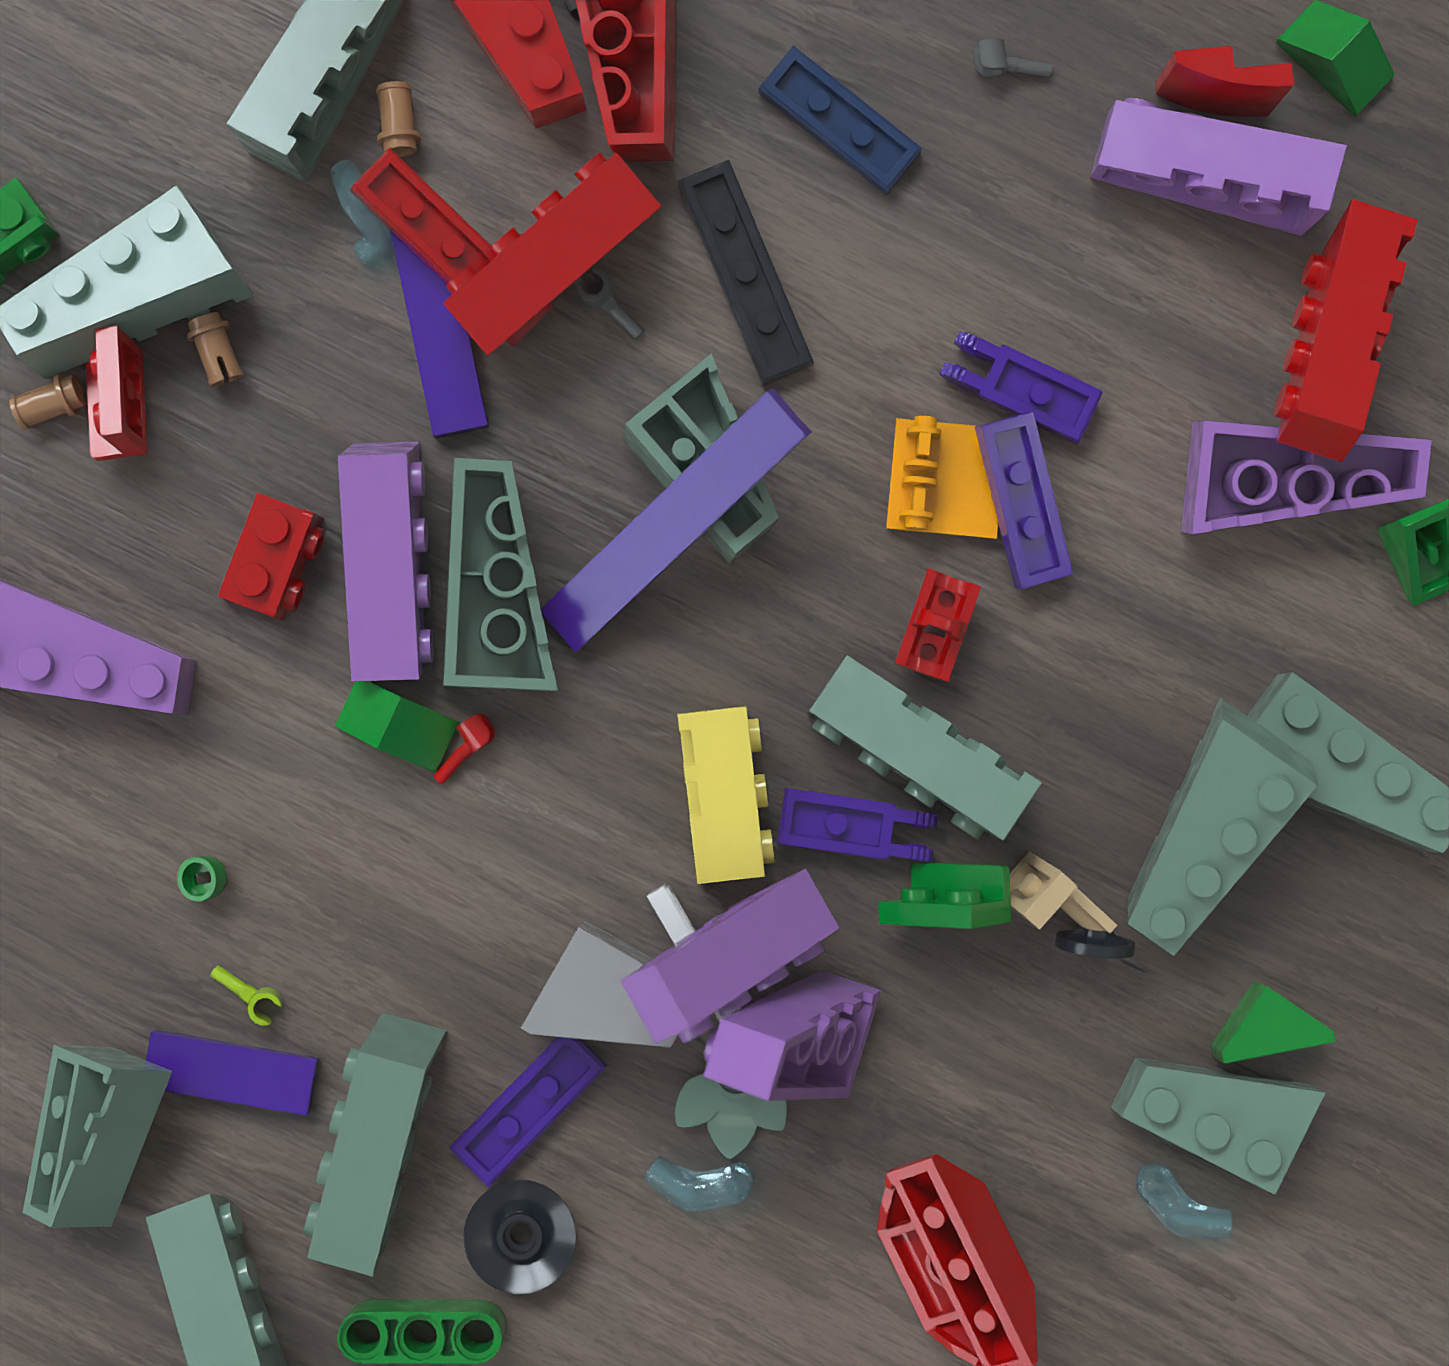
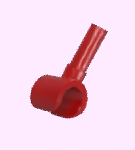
M484 713L473 715L456 727L465 743L458 747L433 775L440 784L444 785L466 759H469L473 753L481 750L494 740L495 730Z

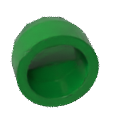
M207 855L185 860L177 874V883L181 893L187 899L195 902L217 897L223 892L228 883L225 865L217 858ZM210 873L211 882L198 885L196 874Z

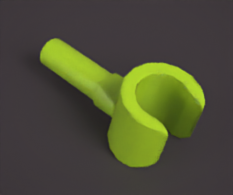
M219 965L211 972L210 976L230 989L248 1004V1014L253 1022L261 1026L271 1024L272 1020L267 1015L260 1013L255 1003L259 999L268 998L274 1004L282 1007L283 1001L276 989L262 987L257 990Z

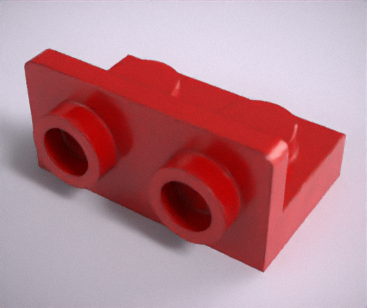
M118 326L95 329L96 350L91 352L90 361L86 362L90 455L96 461H105L148 454L143 350Z
M257 493L218 597L284 621L287 612L294 613L302 600L306 582L300 580L307 559L314 561L322 548L326 533L325 529L320 528L323 518L311 511L302 510Z

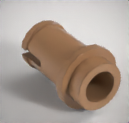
M391 81L382 83L376 88L382 130L377 135V144L383 147L384 153L390 147L399 157L415 154L417 152L416 144L421 141V133L415 130L411 99L412 86L407 82Z
M219 312L199 316L187 323L190 332L186 335L189 342L194 341L210 387L224 384V377L218 361L222 362L229 382L244 376L226 332L230 328V324L228 321H222Z
M62 373L56 374L51 383L19 395L15 394L9 399L12 414L17 424L23 430H27L33 425L65 413L72 417L79 414V408L87 405L86 394L79 379L74 374L66 377Z

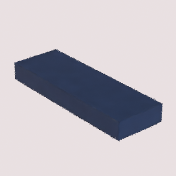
M794 45L759 87V94L886 196L922 152L923 148Z

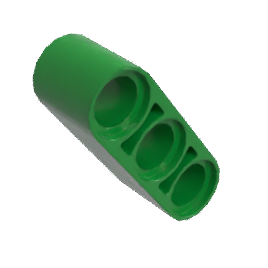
M369 1299L353 1306L338 1329L337 1341L339 1349L346 1358L352 1362L362 1364H479L487 1362L499 1351L506 1334L507 1321L506 1315L497 1304L483 1299ZM362 1319L370 1320L378 1327L380 1339L370 1343L362 1341L354 1332V1322ZM420 1319L430 1322L436 1329L437 1339L427 1343L419 1342L410 1333L409 1324L414 1320ZM472 1320L485 1321L492 1328L494 1338L484 1343L475 1342L466 1333L465 1324Z

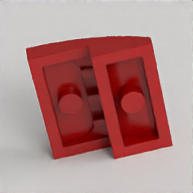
M1233 46L1175 51L1155 82L1156 94L1173 103L1205 113L1236 117L1269 116L1294 86L1292 63L1235 68Z

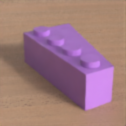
M1127 98L1125 102L1116 100L1107 114L1090 178L1302 236L1330 210L1347 145L1206 118L1193 113H1180L1160 109L1149 101Z
M1192 421L1181 532L1197 534L1236 526H1247L1286 518L1304 517L1336 510L1425 497L1432 440L1361 434L1344 461L1339 462L1277 442L1279 427L1214 421Z
M420 441L353 443L338 455L351 681L420 679L425 670V663H433L434 659L432 629H424V608H430L431 583L429 574H423V552L428 550V527L426 518H422L421 496L425 494V470L423 462L420 461Z
M0 578L1 688L188 715L197 660L121 630L97 618L78 612Z
M806 868L736 902L728 908V911L712 918L704 924V927L675 943L676 946L657 955L620 980L655 1044L677 1034L682 1043L699 1036L714 1026L709 1017L711 1014L718 1010L722 1017L739 1009L752 1000L748 992L750 988L756 985L758 991H762L789 975L784 965L792 961L795 967L799 966L825 950L820 941L838 930L839 926Z
M824 970L813 973L721 1018L719 1027L712 1031L706 1043L704 1056L708 1063L703 1077L767 1101L849 1098L881 990Z

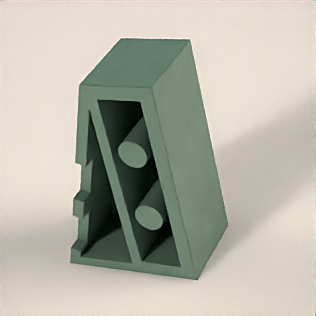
M712 353L625 423L622 439L665 489L738 420L733 404L729 402L717 373L718 368ZM762 479L704 533L729 564L768 533L779 518L764 480Z
M54 1045L23 1213L50 1228L112 1227L172 1071L114 1047Z
M1135 1057L1111 1108L1126 1120L1275 1195L1326 1092L1309 1083L1275 1080L1256 1075L1235 1074L1209 1070L1203 1067Z

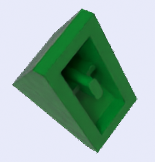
M1314 0L1275 41L1354 117L1395 76L1370 20L1318 0Z
M1449 499L1432 504L1376 528L1406 597L1413 606L1449 591Z
M355 681L335 727L376 749L437 772L457 730L456 727L460 722L372 681Z
M1253 981L1210 1046L1214 1058L1222 1063H1230L1335 1042L1333 1030L1268 986Z

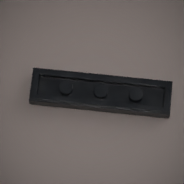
M726 160L678 180V186L762 386L813 366V358L730 161Z

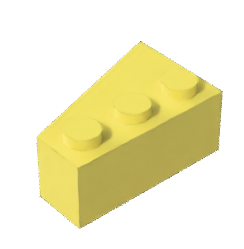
M746 706L677 714L679 731L681 733L697 884L765 877L764 864L774 863L771 829L760 830L758 808L768 807L765 775H754L752 752L762 751L758 718L748 719Z

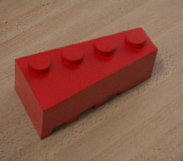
M447 0L464 22L477 45L481 47L495 71L535 129L587 110L582 87L549 0Z
M617 152L608 160L601 153L594 156L574 174L581 183L563 198L558 190L554 191L531 211L538 220L522 235L514 227L488 249L495 257L479 272L470 264L445 286L452 295L443 302V305L487 356L661 207Z

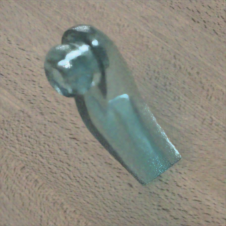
M342 160L333 166L330 175L341 207L365 236L355 243L354 252L367 267H375L382 258L390 261L394 256L395 251L391 232L379 218L350 192L351 187L362 174L352 160Z
M659 1156L643 1179L681 1209L700 1211L735 1205L746 1200L752 1192L754 1176L750 1167L741 1162H733L728 1166L709 1171L696 1172Z
M1149 1164L1139 1170L1136 1178L1138 1194L1172 1233L1180 1237L1190 1238L1230 1237L1232 1232V1215L1229 1209L1205 1206L1193 1201L1180 1187L1172 1171L1167 1166Z

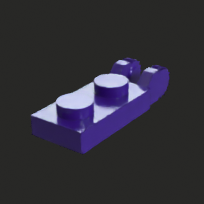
M962 331L958 333L954 345L968 355L992 362L993 364L985 379L958 364L946 362L939 373L942 378L960 388L977 393V398L1013 415L1034 412L1038 427L1074 444H1078L1081 441L1103 394L1100 389L1004 344L998 347L970 333Z
M785 788L777 843L888 860L889 856L932 862L934 849L927 848L926 845L891 843L894 821L910 823L913 827L928 829L931 826L937 827L939 815L897 809L896 804Z

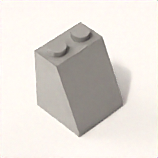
M584 920L578 927L521 1027L524 1031L534 1035L671 1047L677 1037L675 1035L655 1044L620 980L653 958L587 920Z

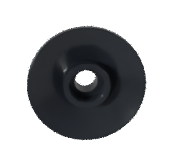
M523 1179L502 1182L483 1193L472 1206L467 1216L463 1235L465 1253L475 1273L491 1287L511 1294L533 1293L548 1287L559 1279L572 1260L577 1238L573 1215L562 1197L544 1184ZM518 1223L528 1225L532 1230L531 1239L525 1242L517 1241L512 1235V1227Z

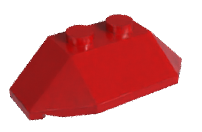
M938 1154L890 1169L885 1176L884 1186L886 1187L881 1201L876 1231L925 1331L953 1354L974 1366H1035L1038 1362L1035 1284L986 1184Z

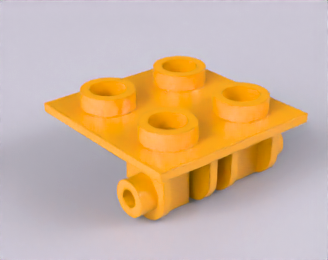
M915 416L914 420L896 418L886 529L997 539L998 519L975 425L937 422V418L931 416Z

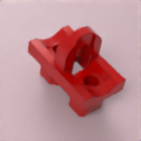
M928 568L894 664L948 682L982 586L962 581ZM927 626L941 629L946 632L945 638L926 632L924 629Z

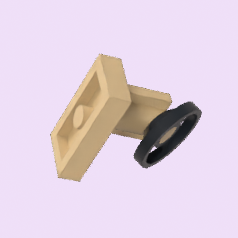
M1030 851L1011 871L1010 897L1011 909L1040 930L1060 907L1080 925L1073 930L1057 932L1055 940L1057 948L1070 953L1099 958L1118 959L1134 956L1135 942L1115 935L1114 929L1117 924L1077 888L1078 886L1062 871Z

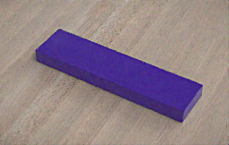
M390 230L433 437L437 439L489 428L471 337L443 305V302L452 294L445 287L447 284Z

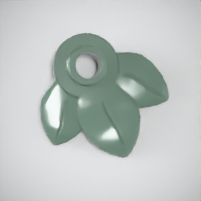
M704 1073L688 1079L681 1088L676 1101V1125L678 1127H693L707 1122V1128L713 1142L728 1159L734 1158L749 1144L757 1126L768 1130L782 1131L786 1123V1100L767 1101L703 1077Z

